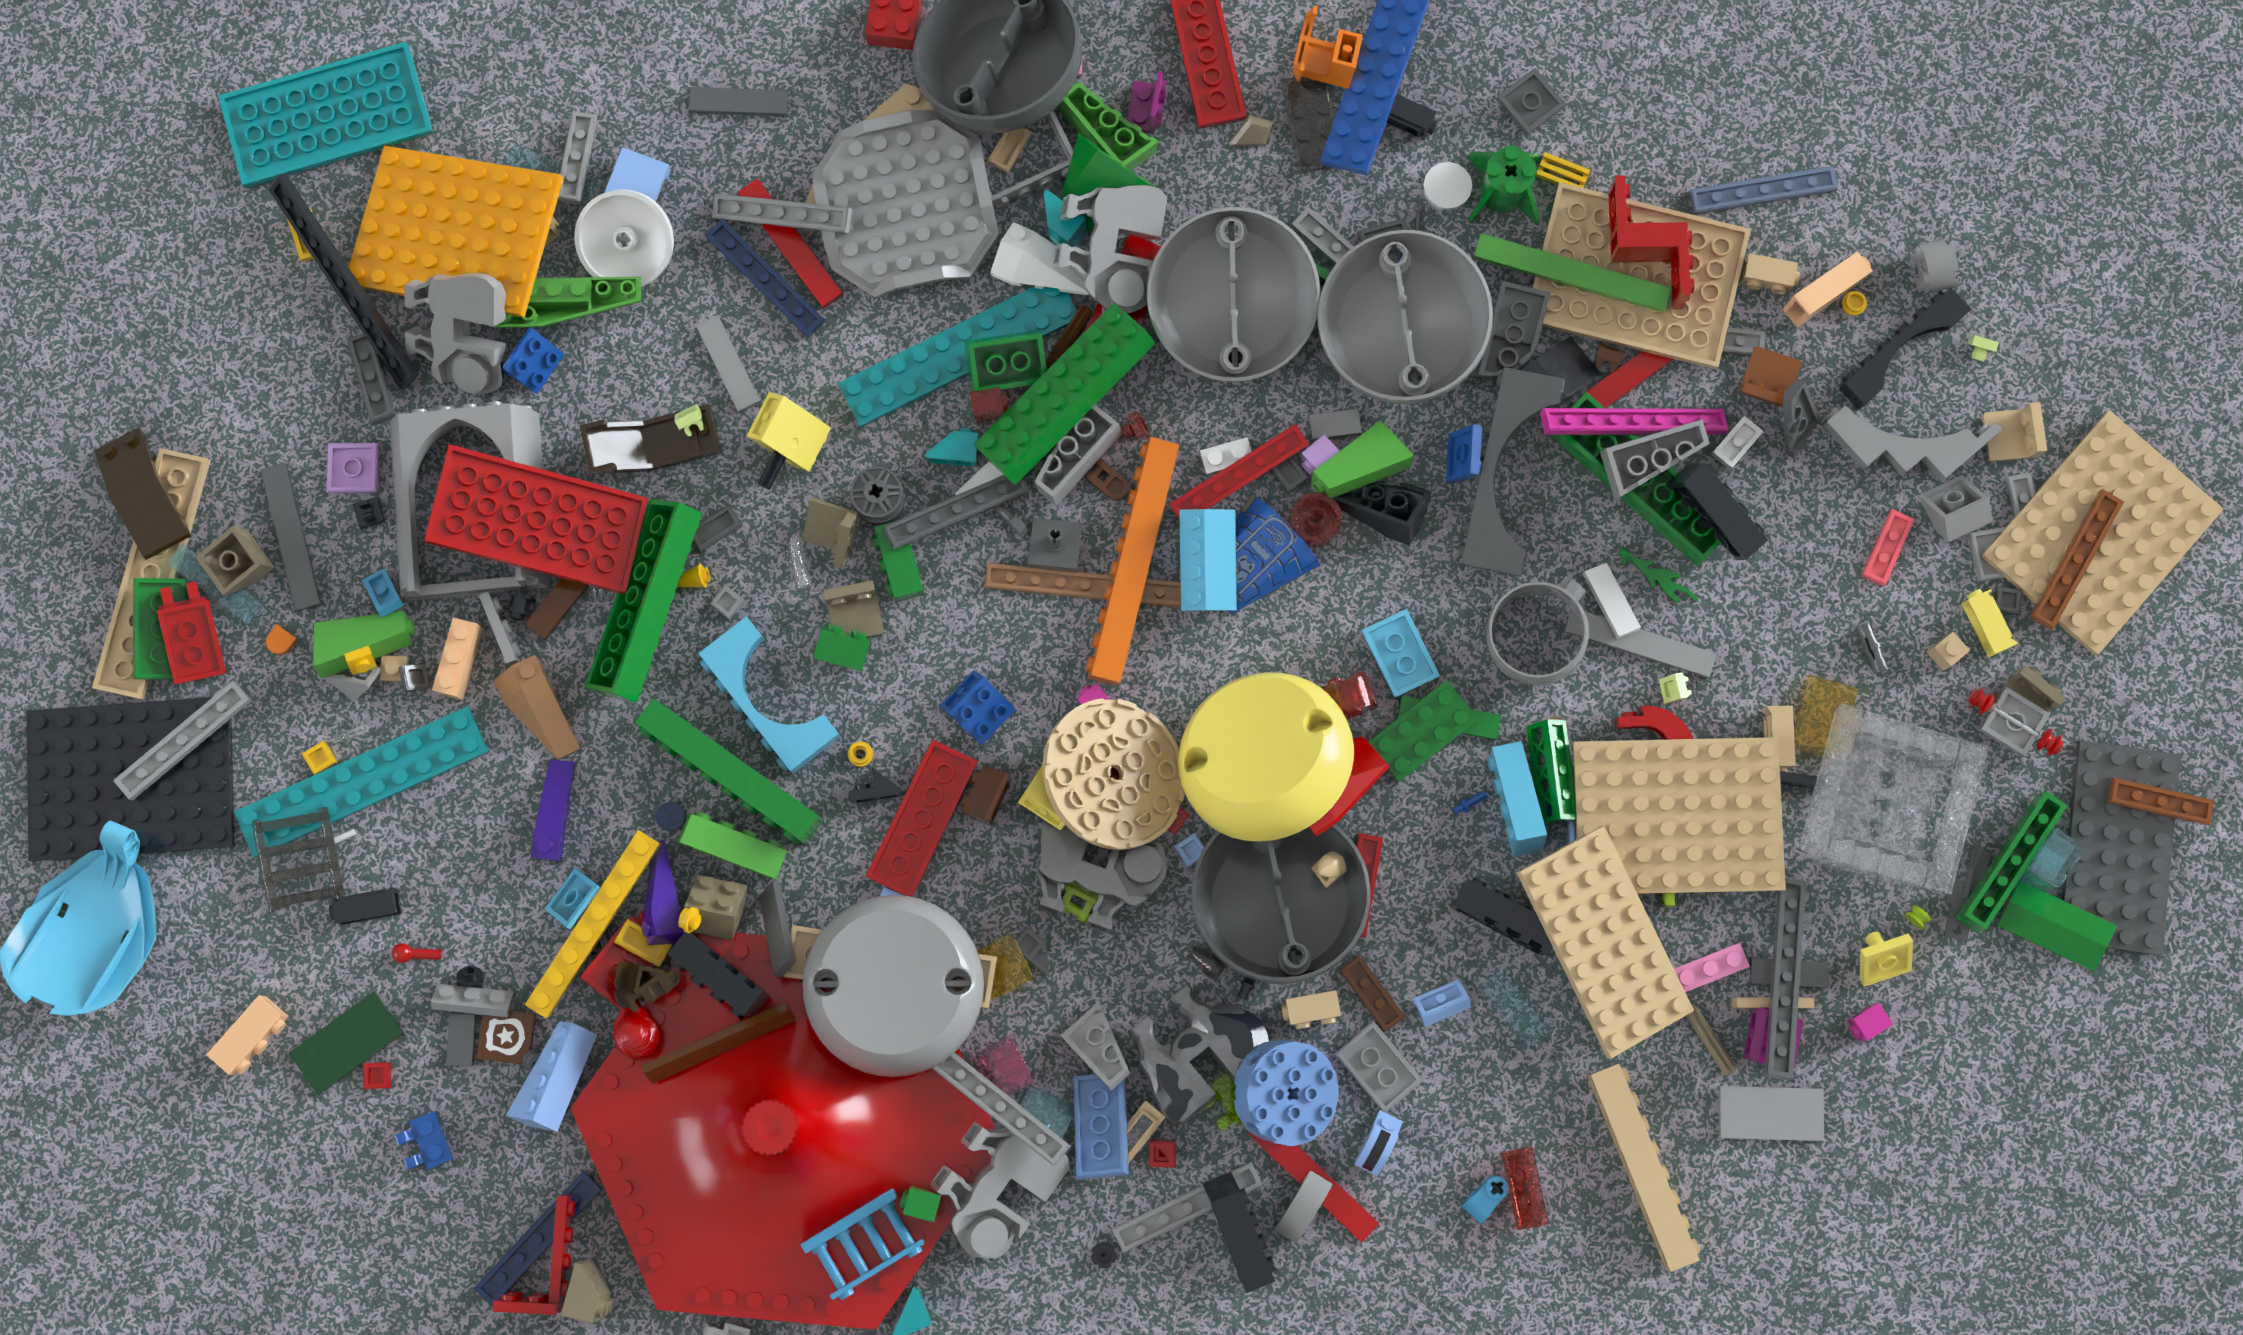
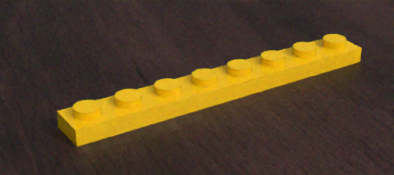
M640 830L636 832L525 1003L527 1007L546 1019L550 1017L661 845L659 842Z

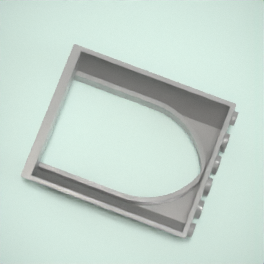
M493 401L488 402L487 406L464 404L461 406L462 408L452 409L449 406L437 407L436 411L413 409L411 413L397 414L391 419L390 436L400 598L402 602L480 595L487 591L489 593L509 592L510 590L521 591L551 588L550 575L516 566V576L420 585L415 482L418 469L426 452L447 431L456 426H468L489 437L497 445L504 459L543 469L539 413L532 410V406H520L511 403L502 404L501 402Z

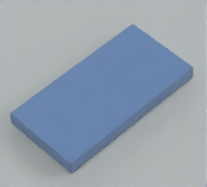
M1096 1074L1073 1076L1076 1178L1084 1180L1129 1175L1125 1079L1111 1091Z

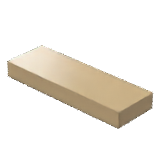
M1770 997L1733 998L1732 1009H1753L1758 1007L1769 1009ZM1813 998L1798 999V1009L1815 1008Z

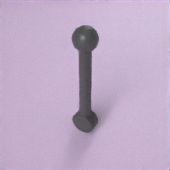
M1417 204L1414 207L1416 212V231L1420 230L1421 213L1424 210L1421 204Z

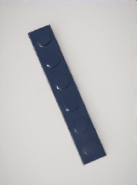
M723 218L705 234V237L807 339L825 323L824 318Z
M582 1171L560 1195L572 1194V1201H575L574 1217H570V1224L602 1191V1188L585 1171ZM556 1200L473 1288L491 1306H493L494 1300L508 1292L553 1243Z

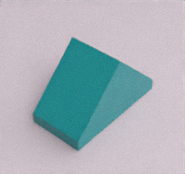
M915 1286L912 1288L892 1335H907L932 1324L919 1288Z

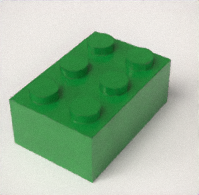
M1038 330L964 341L970 388L974 393L1033 385L1047 371L1042 333Z

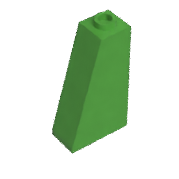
M1379 421L1315 469L1312 474V487L1318 494H1323L1329 500L1410 468L1414 455L1382 421Z
M405 611L391 612L382 618L379 614L315 622L313 666L320 678H326L350 669L344 656L348 652L369 646L375 659L411 645V635L415 634L414 622L409 620Z

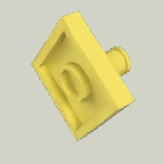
M1872 932L1867 935L1865 942L1869 947L1860 949L1859 979L1864 987L1912 971L1913 940L1909 933L1887 941L1882 939L1879 932Z

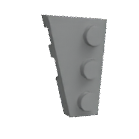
M1099 1001L1060 1035L1067 1045L1111 1091L1130 1074Z

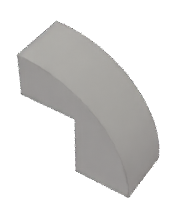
M1310 1171L1303 1179L1294 1198L1283 1212L1274 1230L1297 1243L1316 1215L1333 1184Z

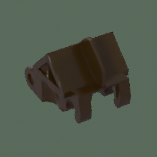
M619 962L614 980L616 989L613 991L615 1000L620 1007L626 1008L628 1006L630 1010L637 1011L638 1006L635 1004V1000L642 998L643 1002H654L657 998L669 993L678 985L680 974L673 970L664 971L661 967L658 968L656 966L650 968L640 964Z

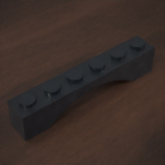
M1952 288L1945 293L1940 290L1930 300L1933 304L1928 309L1924 306L1921 307L1912 316L1915 320L1910 325L1906 322L1895 331L1897 336L1892 341L1889 338L1884 340L1877 347L1879 352L1874 357L1869 354L1859 363L1862 368L1856 373L1851 370L1841 379L1844 384L1839 390L1858 410L1883 389L1888 365L1901 346L1924 334L1948 331L1972 309Z

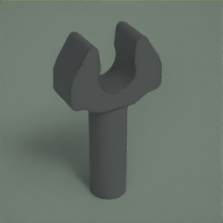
M1001 504L992 508L1021 538L1029 532L1023 521L1017 515L1014 516L1004 505Z

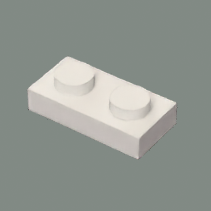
M1743 416L1711 455L1731 470L1764 431L1746 416Z
M1246 437L1200 450L1199 453L1206 476L1222 471L1252 451Z

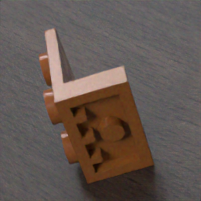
M1755 346L1738 393L1783 408L1785 390L1797 378L1802 362Z

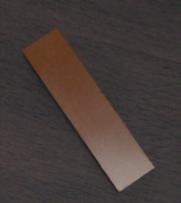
M2111 778L2107 803L2208 826L2211 823L2214 800L2119 778Z

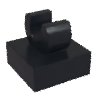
M374 497L353 504L360 529L385 522L379 498Z

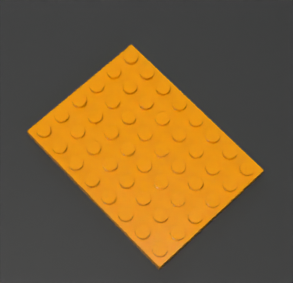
M384 146L349 263V269L363 289L405 296V284L415 279L423 283L438 274L450 276L466 273L487 274L502 283L506 292L505 314L525 317L564 178L556 173Z

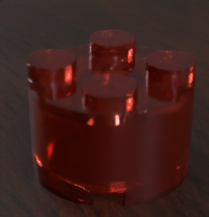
M1313 492L1306 494L1293 507L1290 516V527L1305 541L1308 547L1317 548L1325 546L1338 533L1342 520L1340 507L1336 501L1323 493ZM1312 516H1315L1317 520H1320L1319 524H1315L1313 521H1311Z
M1366 671L1351 675L1352 678L1342 680V677L1327 681L1328 685L1322 687L1340 707L1346 719L1363 715V711L1367 707H1369L1370 711L1378 707L1370 677L1366 675Z

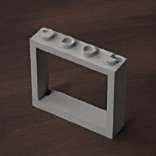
M1054 111L1050 112L1046 118L1067 161L995 195L990 190L993 208H1004L1009 205L1011 200L1017 197L1020 199L1025 198L1032 193V190L1039 187L1046 188L1052 185L1054 180L1062 176L1064 178L1067 177L1073 149ZM968 130V131H970V132L973 133V134L979 133V132H976V131Z

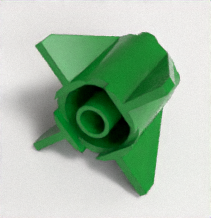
M1513 145L1502 148L1497 152H1471L1467 158L1483 173L1479 188L1482 200L1470 214L1467 221L1471 224L1487 208L1495 212H1513L1519 208L1537 225L1541 219L1531 186L1537 171L1535 163L1541 156L1538 153H1526Z

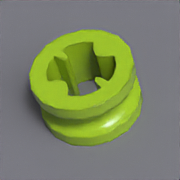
M1913 905L1911 907L1912 911L1906 912L1905 917L1915 927L1923 930L1925 928L1924 923H1929L1931 918L1923 909Z

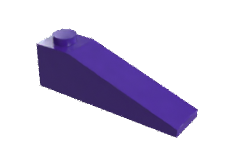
M549 759L533 835L530 856L533 859L562 862L575 762Z
M659 840L661 845L650 861L642 923V934L646 937L648 946L676 944L685 933L683 928H680L678 925L681 911L665 840Z

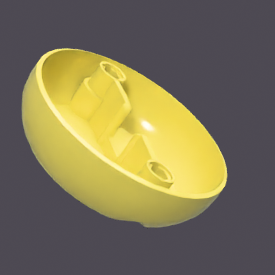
M1275 672L1255 673L1243 676L1220 687L1209 695L1193 713L1185 728L1179 747V778L1190 805L1201 819L1218 832L1245 841L1259 842L1285 838L1314 824L1339 799L1352 771L1354 761L1353 737L1340 707L1318 685L1296 675Z

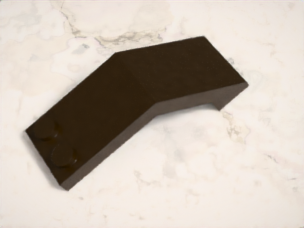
M710 404L698 406L702 413V419L700 420L703 422V430L700 431L698 425L692 424L689 427L692 432L691 436L686 435L684 428L679 430L677 427L675 414L679 412L644 421L606 422L603 419L580 425L589 473L607 474L652 471L722 453L712 406Z
M140 427L94 450L109 497L145 560L191 537L186 520L179 513L158 475L145 434Z

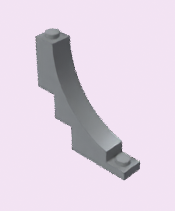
M1846 405L1841 410L1837 407L1825 416L1828 421L1823 425L1862 470L1882 454L1901 476L1921 460L1940 482L1946 479L2002 430L1995 422L1990 427L1985 424L1974 434L1967 428L1951 435L1936 438L1902 437L1887 433L1866 423Z

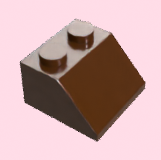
M984 765L981 771L976 770L971 780V784H974L970 794L966 792L960 805L963 807V814L991 826L1012 781L1010 774Z

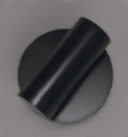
M465 966L457 972V986L483 988L484 978L482 970L475 966Z

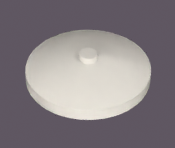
M617 189L595 197L584 207L575 226L574 240L578 257L584 268L593 277H641L642 287L662 274L669 264L673 253V230L667 215L653 199L637 191Z

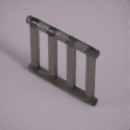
M322 807L318 809L319 812L271 821L252 820L269 912L279 910L278 907L330 897L339 899V897L345 896L328 807ZM317 822L321 824L323 837L267 847L264 832ZM325 847L328 862L275 872L271 870L269 857ZM330 872L333 887L279 897L276 895L274 882Z

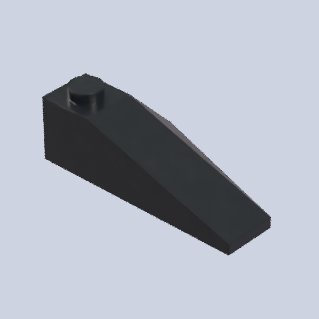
M1377 481V483L1367 484L1329 500L1323 494H1319V497L1382 535L1410 546L1421 528L1431 497V491L1409 483H1400V486L1387 485L1385 481Z

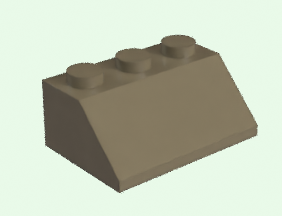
M587 1259L575 1262L561 1316L594 1323L606 1318L607 1314L610 1315L612 1313L615 1299H611L613 1292L595 1260Z

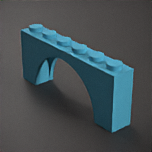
M746 616L698 654L703 659L699 663L708 674L713 671L718 678L714 682L723 694L726 691L730 693L733 697L730 703L737 712L740 713L742 710L748 716L745 722L753 732L759 730L764 737L760 741L769 752L774 750L779 758L776 759V762L785 772L789 769L794 774L841 736L824 714L807 723L787 725L771 721L756 711L746 691L745 673L752 653L765 639Z

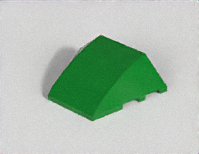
M1078 133L1061 200L1063 201V198L1068 194L1082 196L1099 187L1115 189L1140 185L1156 187ZM1081 214L1086 218V229L1093 232L1095 227L1093 218L1087 216V214Z

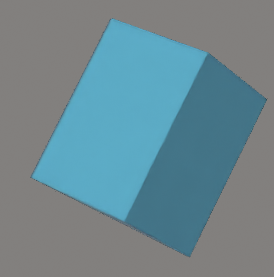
M574 868L545 910L565 927L573 931L601 886Z

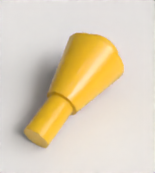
M698 564L684 572L679 579L677 587L707 588L708 582L711 581L708 568Z

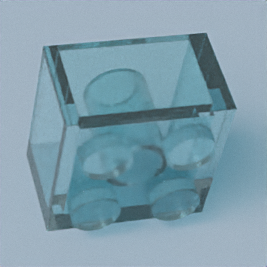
M2052 829L2020 879L2042 891L2055 887L2059 888L2067 878L2065 872L2069 866L2073 867L2080 859L2081 854L2079 852L2083 845L2060 829Z

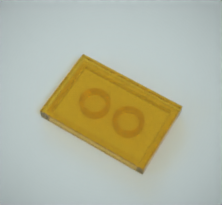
M1808 675L1794 726L1795 749L1834 761H1840L1858 688Z

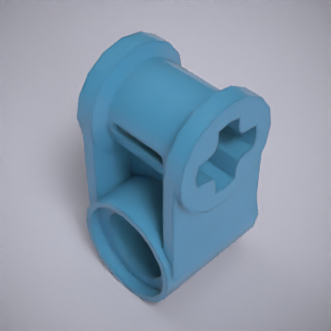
M1498 1175L1489 1176L1465 1199L1461 1206L1478 1223H1483L1509 1191L1507 1181ZM1501 1181L1499 1187L1502 1191L1500 1193L1496 1191L1491 1193V1182L1498 1183Z

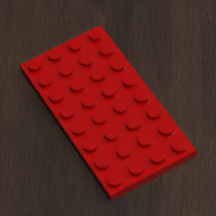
M449 444L424 543L625 594L648 498Z

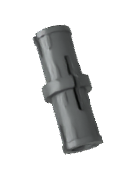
M1871 622L1855 627L1864 647L1862 649L1863 654H1867L1874 671L1873 673L1877 674L1889 669L1881 650L1883 646L1881 642L1877 641Z

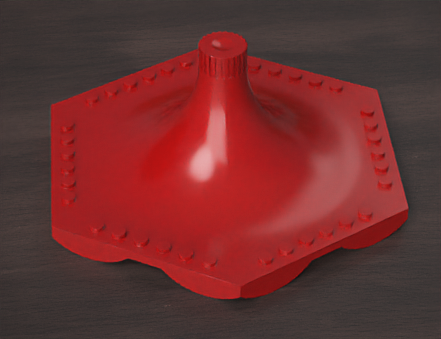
M697 933L696 937L770 995L757 1014L786 1002L794 1013L796 1021L663 1080L652 1083L643 1073V1064L747 1019L744 1017L741 1020L730 1011L732 1006L724 1001L721 1004L710 995L712 990L706 985L701 988L690 979L692 974L686 969L681 972L673 966L671 970L677 971L680 974L678 985L669 993L660 996L652 1003H646L644 1006L660 1031L659 1043L654 1053L648 1056V1058L636 1060L635 1058L630 1059L622 1055L614 1047L571 1106V1111L657 1310L876 1330L946 1231L956 1212L949 1196L941 1195L934 1222L903 1214L904 1208L900 1207L904 1190L909 1191L911 1185L935 1191L930 1184L943 1165H946L953 1172L960 1175L967 1184L973 1183L979 1171L990 1163L991 1155L988 1153V1150H970L961 1142V1139L973 1122H977L984 1129H996L995 1124L987 1112L932 1068L908 1076H877L852 1068L834 1056L819 1040L810 1024L804 1007L803 980L787 978L784 975L782 977L773 975L766 935L735 933L733 940ZM820 988V989H821L823 992L828 993V992L833 991L834 988ZM958 1048V1050L954 1053H956L959 1057H961L964 1060V1057L960 1049ZM894 1188L898 1195V1198L893 1200L896 1204L894 1208L914 1242L923 1238L925 1243L920 1246L923 1251L910 1259L905 1255L853 1287L854 1293L845 1299L840 1300L837 1297L832 1300L830 1295L837 1290L818 1255L813 1254L812 1250L805 1254L800 1244ZM880 1209L871 1214L873 1217L871 1221L890 1254L893 1256L905 1249L886 1213H882ZM857 1223L848 1228L850 1231L849 1236L868 1269L870 1270L882 1263V1259L862 1226L859 1227ZM832 1237L826 1241V1250L846 1284L859 1277L857 1269L840 1240Z

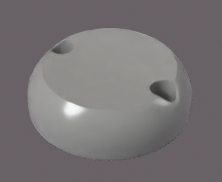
M1244 207L1217 208L1189 219L1180 225L1161 246L1149 273L1147 283L1148 313L1158 339L1168 353L1181 365L1209 379L1224 382L1250 381L1278 370L1297 355L1305 345L1317 320L1320 283L1316 265L1308 248L1301 238L1285 223L1259 210ZM1227 226H1228V237H1226L1225 232H1224V230H1225V228H1226ZM1234 226L1237 227L1239 231V234L1235 239ZM1231 351H1232V364H1231V363L1229 362V360H1228V355H1229V353H1230ZM1238 351L1242 354L1240 364H1238Z
M1390 231L1375 235L1354 246L1343 255L1330 272L1319 300V335L1330 363L1337 373L1354 389L1368 397L1387 403H1421L1438 398L1456 388L1477 367L1486 351L1492 331V300L1487 283L1478 266L1457 245L1445 238L1423 231ZM1397 252L1402 255V258L1399 260V262ZM1410 374H1411L1412 383L1408 380V376H1409ZM1417 374H1419L1422 377V380L1419 382V385L1417 380Z
M878 896L858 902L840 912L825 926L815 940L807 957L803 975V1000L806 1014L819 1040L834 1056L850 1067L877 1076H908L928 1070L946 1060L958 1050L969 1036L977 1021L983 1001L984 978L981 960L975 944L967 931L945 910L935 904L910 896ZM951 987H965V988H964V990H962V991H960V992H957V991H954ZM820 988L834 989L833 991L826 993L823 992Z

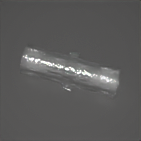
M789 538L787 540L791 559L789 566L793 569L796 589L808 588L812 584L807 566L809 565V559L805 556L803 538Z

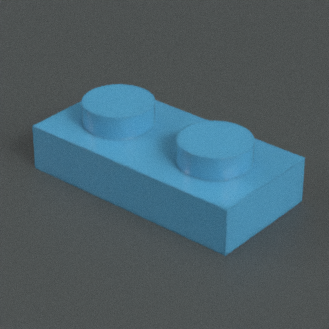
M385 568L362 580L381 618L404 606Z

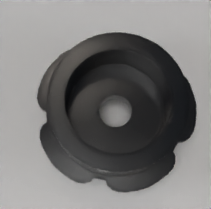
M1107 1242L1096 1244L1092 1249V1262L1095 1265H1099L1100 1268L1110 1267L1111 1263H1114L1117 1258V1254L1113 1250L1114 1247ZM1102 1253H1106L1105 1258L1101 1256Z

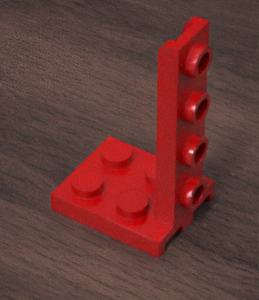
M565 1194L556 1199L549 1294L533 1293V1295L523 1297V1292L510 1291L493 1301L492 1312L557 1315V1313L562 1312L565 1302L564 1296H566L569 1287V1281L566 1280V1270H570L571 1254H568V1243H572L573 1227H570V1217H574L575 1201H572V1194Z

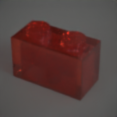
M1000 387L970 392L976 424L997 421L1008 410L1006 393L1001 394Z

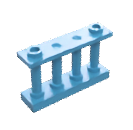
M894 1188L800 1244L805 1254L812 1250L813 1254L818 1255L837 1290L830 1295L832 1300L837 1297L840 1300L845 1299L854 1293L852 1288L905 1255L910 1259L923 1251L920 1247L925 1243L923 1238L914 1242L894 1208L896 1204L893 1200L898 1198ZM878 1209L882 1213H886L905 1246V1249L893 1256L871 1221L873 1219L871 1214ZM855 1223L859 1227L862 1226L883 1261L870 1270L849 1236L850 1231L848 1228ZM832 1237L840 1240L860 1275L847 1284L826 1250L827 1244L825 1242Z

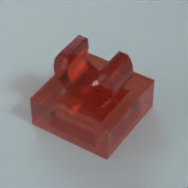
M1135 411L1127 415L1130 424L1121 427L1124 437L1129 439L1136 436L1142 441L1152 437L1142 414Z

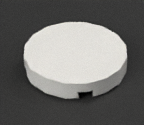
M1452 162L1438 163L1425 176L1423 184L1424 196L1429 204L1438 210H1457L1467 202L1471 195V176L1459 164Z

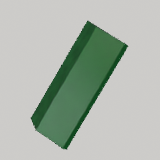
M2020 880L1997 925L2095 972L2117 927L2115 924Z

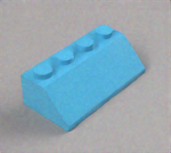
M1180 510L1181 611L1237 610L1235 510Z

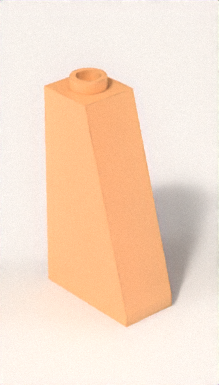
M1856 252L1795 294L1783 308L1784 312L1797 328L1801 327L1866 279L1873 271L1867 258Z

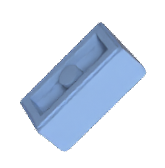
M1460 979L1413 998L1425 1027L1471 1008L1470 998Z

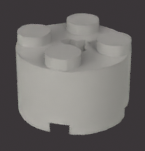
M1948 238L1919 244L1914 249L1915 254L1910 256L1912 268L1918 269L1919 278H1916L1918 292L1931 293L1958 286L1959 278L1954 279V272L1959 271L1958 261L1953 245H1947L1950 241Z

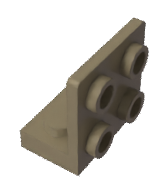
M811 498L803 540L832 549L831 554L835 555L833 565L843 568L852 551L859 512Z
M873 580L823 590L831 624L839 625L842 627V631L849 633L852 630L864 632L867 634V638L884 634Z

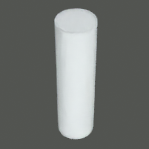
M352 829L332 838V840L336 844L356 835V832Z

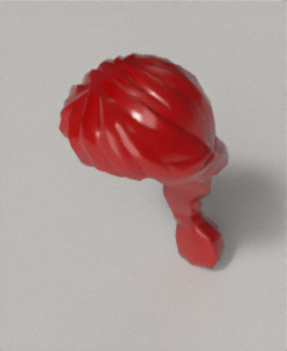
M640 999L635 1000V1004L638 1006L637 1011L630 1010L628 1006L620 1010L618 1017L614 1021L612 1037L616 1049L622 1055L630 1059L635 1058L636 1060L648 1058V1056L654 1053L659 1043L660 1035L656 1022L649 1016L647 1010L641 1006Z

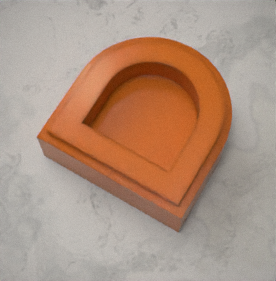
M276 624L266 638V645L271 652L277 655H284L293 648L298 639Z

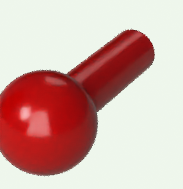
M399 943L393 947L391 954L393 960L397 963H406L410 959L441 960L442 950L413 949L406 943Z

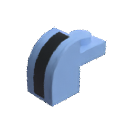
M1379 1110L1354 1165L1378 1176L1393 1150L1403 1121Z

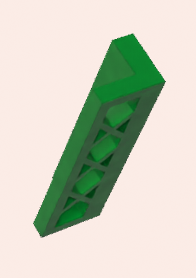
M1546 719L1526 726L1534 788L1544 825L1557 821H1576L1575 787L1566 720ZM1542 729L1540 743L1537 741L1536 730ZM1542 753L1545 755L1546 760L1543 767L1540 765ZM1545 778L1548 780L1549 787L1546 792L1543 788ZM1548 804H1551L1553 816L1547 817L1546 812Z

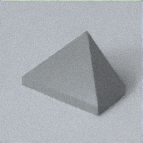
M375 667L365 673L352 675L350 669L326 677L325 680L355 701L370 687L381 672L380 667Z

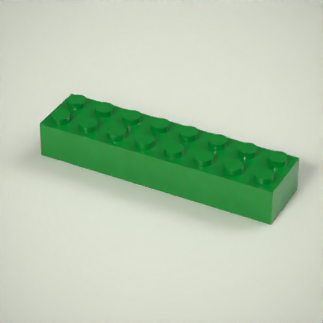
M1113 303L978 439L974 446L1011 483L1016 485L1156 343L1141 325Z
M1586 392L1572 408L1604 407ZM1550 435L1609 489H1611L1600 451L1639 439L1636 435ZM1672 467L1620 497L1697 567L1720 544L1714 537L1716 531L1708 529L1698 520L1699 513L1690 507H1686L1680 501L1683 496L1676 489L1671 491L1665 485L1678 474Z
M649 500L640 530L626 593H617L584 688L606 697L637 703L642 693L646 674L651 666L654 651L658 646L663 625L666 623L667 613L675 597L676 587L683 574L686 558L691 551V544L700 524L701 512L680 502Z
M653 698L635 723L641 727L638 732L654 744L659 740L661 742L659 747L674 758L677 754L680 755L679 761L693 772H696L697 769L701 770L700 776L714 787L718 783L722 785L720 790L734 801H737L738 798L743 800L740 805L755 816L760 812L764 815L761 820L776 831L781 827L784 830L782 835L794 844L798 845L799 842H802L806 845L823 822L812 810Z

